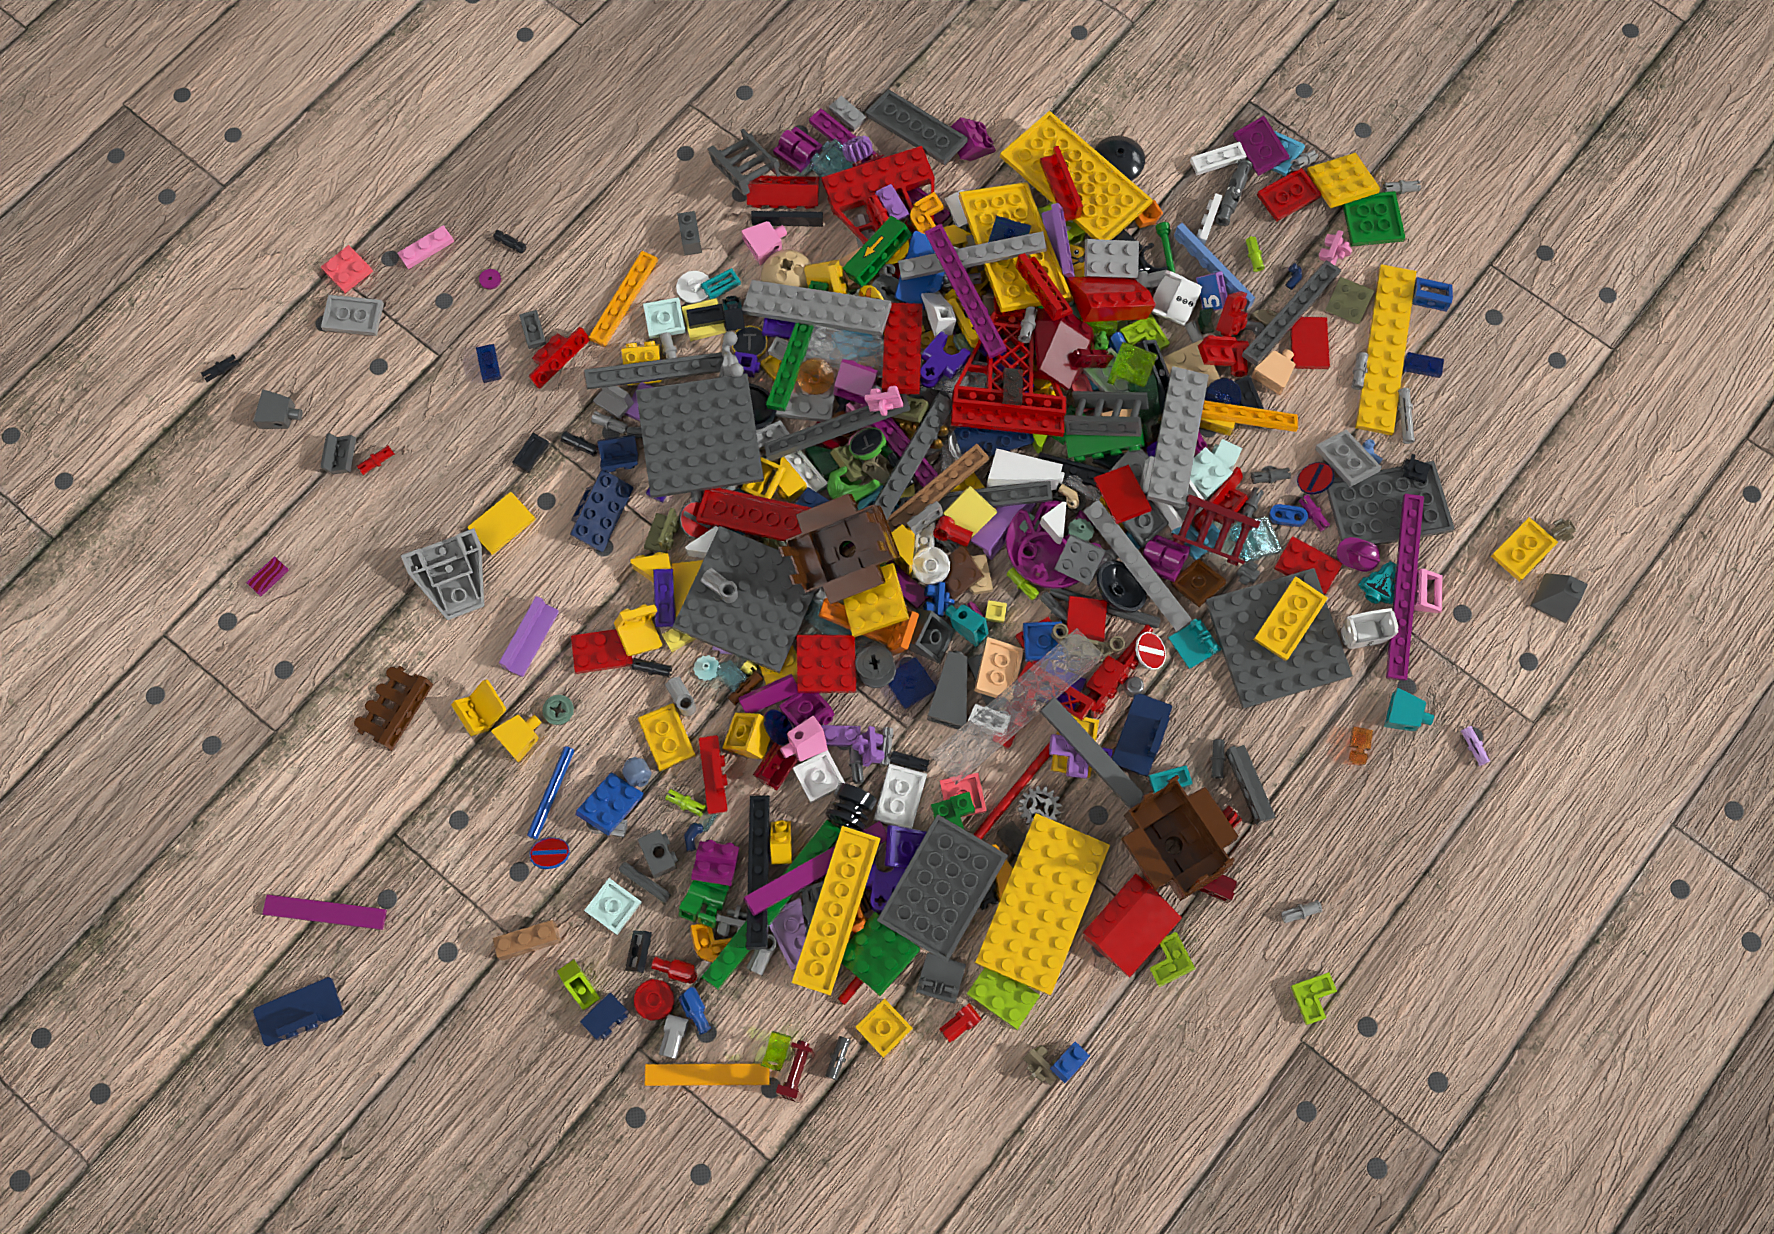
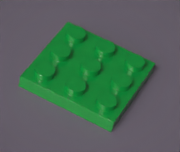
M1396 191L1380 192L1343 204L1351 247L1404 242L1406 239Z
M874 912L866 921L864 928L858 931L847 943L841 964L876 994L881 996L918 954L920 948L912 941L878 922L877 920L880 915Z

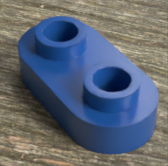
M1277 504L1271 508L1269 518L1275 524L1301 527L1307 521L1308 513L1302 507ZM1275 514H1280L1281 518L1276 517ZM1294 516H1298L1300 520H1295Z

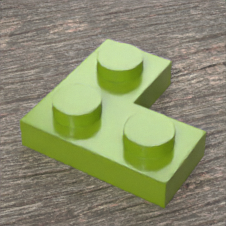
M1152 314L1147 319H1140L1120 329V333H1122L1128 347L1142 340H1156L1160 351L1170 345V342Z
M1177 932L1166 936L1160 943L1167 959L1150 967L1159 987L1196 969Z
M1330 972L1290 986L1305 1025L1326 1019L1319 998L1337 992Z

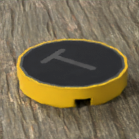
M745 326V329L735 332L738 339L736 344L732 346L734 353L757 355L758 359L766 353L768 347L767 336H762L760 328Z

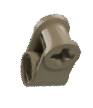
M879 453L874 458L866 460L862 465V470L873 479L879 481V483L885 484L893 471V467L888 459Z

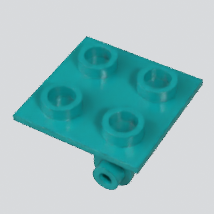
M1194 619L1190 622V625L1168 637L1189 669L1221 651V648L1201 619Z

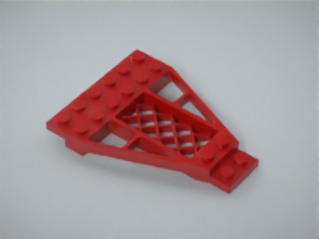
M919 146L824 176L821 181L827 193V200L833 215H836L865 244L868 239L861 232L873 229L876 232L881 227L879 221L873 215L874 212L867 201L868 198L872 200L871 196L875 195L876 191L892 184L897 194H901V196H898L909 212V217H907L904 224H906L909 231L915 232L914 227L907 225L913 208L907 191L930 184V194L933 193L935 176L923 147ZM864 205L870 223L855 227L842 212ZM932 215V216H930V217H931L932 221L934 222V215ZM899 263L893 264V266L895 267V273L892 274V277H895L899 280Z
M994 295L993 313L990 318L998 333L1007 336L1003 340L1007 353L1003 356L1000 354L995 356L997 361L994 363L993 358L990 359L987 354L986 366L972 365L982 344L979 339L956 385H954L951 426L1063 437L1066 397L1063 396L1058 384L1039 371L1033 370L1034 330H1032L1029 343H1022L1015 337L1020 335L1021 321L1025 317L1026 308L1000 312ZM1010 340L1016 345L1012 350L1006 345ZM1019 349L1025 354L1022 358L1015 354ZM1009 356L1016 361L1012 365L1005 360ZM1000 363L1006 368L1003 372L996 367ZM1018 365L1025 370L1021 374L1014 369ZM992 371L997 375L994 379H992ZM967 372L984 373L986 375V388L960 385ZM1009 372L1015 377L1012 381L1005 376ZM1033 378L1049 380L1055 395L1033 393ZM999 379L1006 384L1002 389L995 383ZM1018 381L1024 386L1021 390L1014 385Z

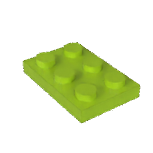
M987 968L982 970L967 992L969 997L1016 1030H1018L1040 997L1038 993L1028 986Z

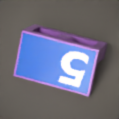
M1222 271L1196 277L1197 284L1202 286L1200 299L1203 313L1223 309L1227 298V291Z

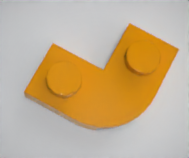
M935 192L917 201L911 210V224L916 231L925 234V231L936 226L930 216L944 208Z
M703 924L690 926L694 950L700 958L707 962L713 963L732 939L714 940L711 927Z

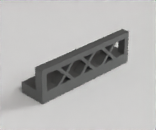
M1245 745L1237 748L1235 746L1229 747L1225 754L1255 824L1259 825L1276 818Z

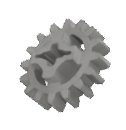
M1037 786L1035 791L1029 788V794L1023 793L1022 797L1025 800H1019V804L1023 806L1018 808V812H1023L1020 818L1027 819L1026 825L1032 823V817L1036 813L1057 822L1055 816H1060L1061 814L1057 809L1061 808L1062 805L1056 803L1059 800V796L1053 797V790L1048 793L1047 787L1040 790V787ZM1030 799L1032 807L1027 809V802ZM1037 804L1044 806L1042 811L1040 809L1036 810ZM1053 806V812L1049 817L1048 809Z

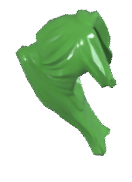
M844 466L830 473L827 491L832 500L845 494H852L856 503L876 491L880 486H883V483H879L876 479L865 485H859L862 480L850 482L847 477H840L847 472V467Z

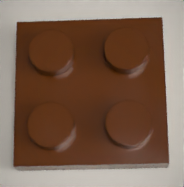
M963 545L948 555L950 571L942 581L945 582V588L953 599L985 577Z
M1197 559L1177 576L1175 582H1171V585L1196 606L1201 607L1206 602V599L1211 598L1226 584V579L1200 559Z

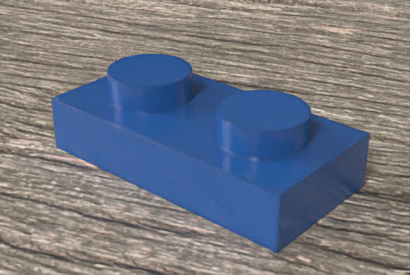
M1075 1041L1050 1069L1066 1083L1090 1055Z

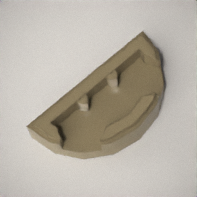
M1258 309L1250 317L1256 322L1262 323L1266 328L1278 313L1271 309Z

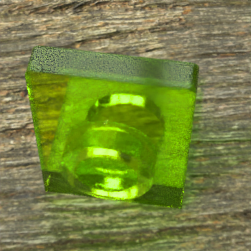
M772 1031L761 1066L780 1072L787 1056L791 1036ZM768 1061H773L778 1065L770 1064Z

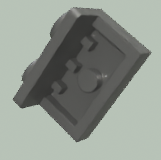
M331 433L326 434L321 468L333 475L351 472L356 437L352 435L336 437Z

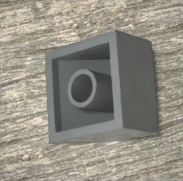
M916 609L915 612L919 616L908 649L936 663H940L955 629L933 611Z

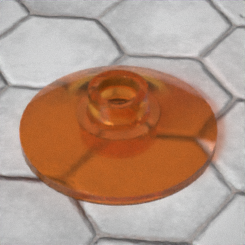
M811 358L800 365L797 381L800 388L806 393L820 395L828 391L832 386L834 372L830 364L825 360ZM818 375L819 379L817 381H814L812 379V376Z

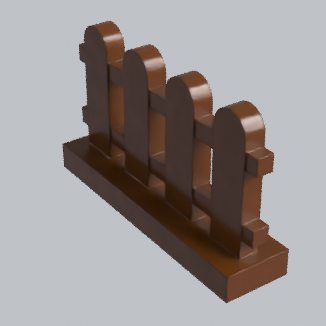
M401 666L387 669L386 676L390 678V681L387 685L380 683L376 686L375 691L380 695L377 701H367L365 703V709L369 712L367 717H357L354 721L359 734L363 735L364 732L374 737L373 741L380 743L390 751L394 749L434 685L422 675L414 674V676L403 672L405 669ZM396 682L406 687L403 693L393 689ZM385 699L395 703L392 710L382 705ZM375 715L385 720L382 726L372 722Z

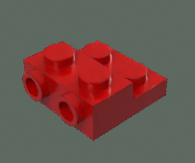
M1239 291L1227 295L1216 330L1220 331L1221 335L1231 337L1232 334L1238 335L1239 331L1246 327L1248 313L1241 310L1246 306L1247 293Z

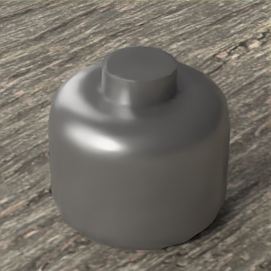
M1136 676L1128 678L1124 684V691L1130 697L1142 693L1144 689V682Z

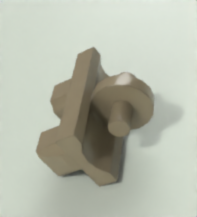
M1042 1045L1032 1049L1023 1060L1029 1064L1027 1069L1032 1073L1028 1078L1030 1081L1036 1077L1041 1083L1045 1080L1051 1085L1058 1078L1050 1069L1057 1060L1054 1059L1049 1064L1044 1059L1048 1051Z

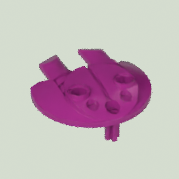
M1056 500L1042 502L1033 521L1030 520L1027 511L1020 509L1010 522L1006 535L1007 554L1015 570L1027 581L1050 589L1066 588L1080 582L1055 570L1070 535L1068 534V536L1063 538L1061 544H1057L1040 524L1037 530H1034L1037 521H1041L1042 516L1062 502ZM1079 510L1076 520L1078 518L1086 519L1093 526L1087 515ZM1024 520L1028 526L1026 532L1019 528ZM1092 543L1101 548L1100 544ZM1029 551L1032 555L1026 556L1023 552Z

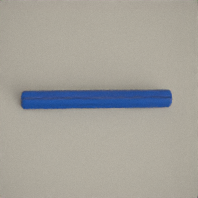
M565 746L556 764L527 833V836L532 839H538L574 754V750L571 747Z

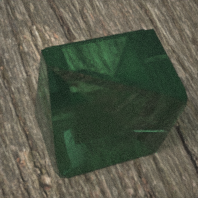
M1213 308L1200 310L1197 321L1202 334L1215 331L1211 320Z

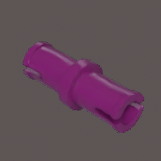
M1304 496L1305 500L1301 498L1298 502L1307 511L1308 518L1313 520L1319 531H1324V527L1328 528L1330 523L1322 515V510L1314 504L1310 496Z

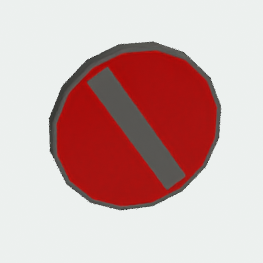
M698 501L686 504L679 515L682 531L688 537L694 539L699 538L713 528L712 525L696 521L701 504Z

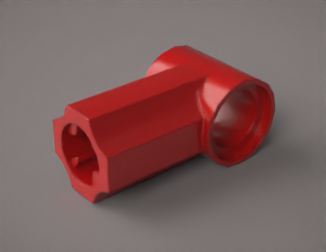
M1237 340L1231 346L1236 359V363L1231 366V375L1235 377H1242L1248 374L1247 360L1242 357L1243 352L1249 346L1248 340Z
M941 516L933 530V535L938 540L946 541L949 539L967 547L973 532L956 525L951 517Z
M970 1003L939 1028L949 1043L982 1021Z

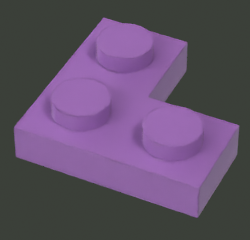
M1052 734L1050 736L1049 754L1068 757L1066 777L1087 779L1088 764L1061 735Z

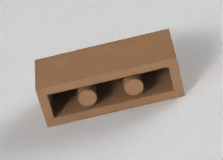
M553 920L493 938L497 958L502 961L561 943L557 925Z

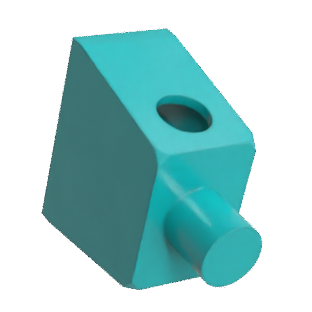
M964 604L958 609L953 605L946 609L945 614L950 617L955 631L975 647L989 634L986 618Z
M1396 688L1391 695L1384 727L1416 731L1420 728L1421 723L1431 726L1434 715L1424 712L1426 706L1424 700L1400 688Z

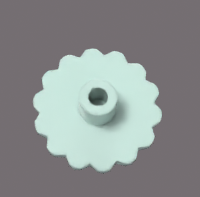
M707 655L697 659L693 670L698 679L711 681L719 674L720 665H718L719 662L715 657Z

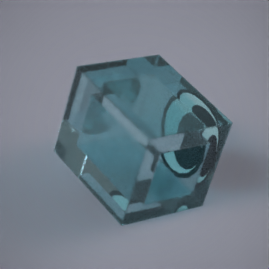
M731 660L727 663H721L717 668V678L731 692L739 687L741 681L744 682L747 679L746 675Z

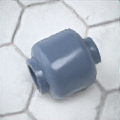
M632 757L628 759L622 769L628 784L634 787L645 786L652 775L649 766L642 758Z

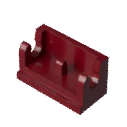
M774 743L753 773V776L763 785L777 791L798 761V758L795 755L785 758L780 750L782 746Z

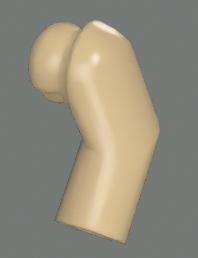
M1062 484L1058 492L1066 496L1069 508H1077L1079 505L1077 492Z

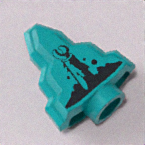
M1389 561L1382 565L1378 572H1372L1369 577H1363L1359 582L1358 586L1366 593L1365 598L1369 602L1374 604L1383 602L1390 605L1393 603L1395 586L1393 580L1396 575V563Z

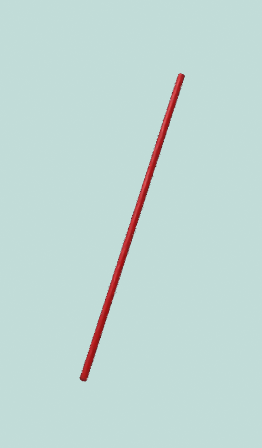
M1149 625L1144 626L1117 659L1118 662L1123 665L1127 662L1133 652L1136 651V641L1141 634L1153 632ZM1092 691L1087 695L1094 701L1099 697ZM1080 704L1075 712L1081 714L1085 707ZM1050 742L974 832V836L982 840L1051 756L1049 754ZM855 977L837 999L843 1005H846L863 982L858 977Z

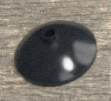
M1110 136L1103 139L1095 147V150L1129 180L1136 179L1142 173L1145 165V154L1142 147L1133 139L1126 136Z
M749 383L756 430L763 429L772 423L777 410L767 408L766 403L770 393L766 389Z
M1108 561L1099 568L1096 577L1097 586L1101 596L1110 606L1125 613L1136 612L1144 606L1147 593L1123 562Z

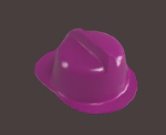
M1345 538L1337 547L1338 560L1343 565L1359 571H1371L1381 560L1377 546L1359 538Z

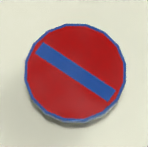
M559 838L542 839L531 848L529 853L530 860L534 866L540 869L557 868L568 860L570 855L569 845Z

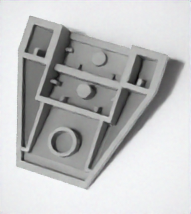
M475 528L422 549L401 555L408 574L447 620L484 607L482 547Z

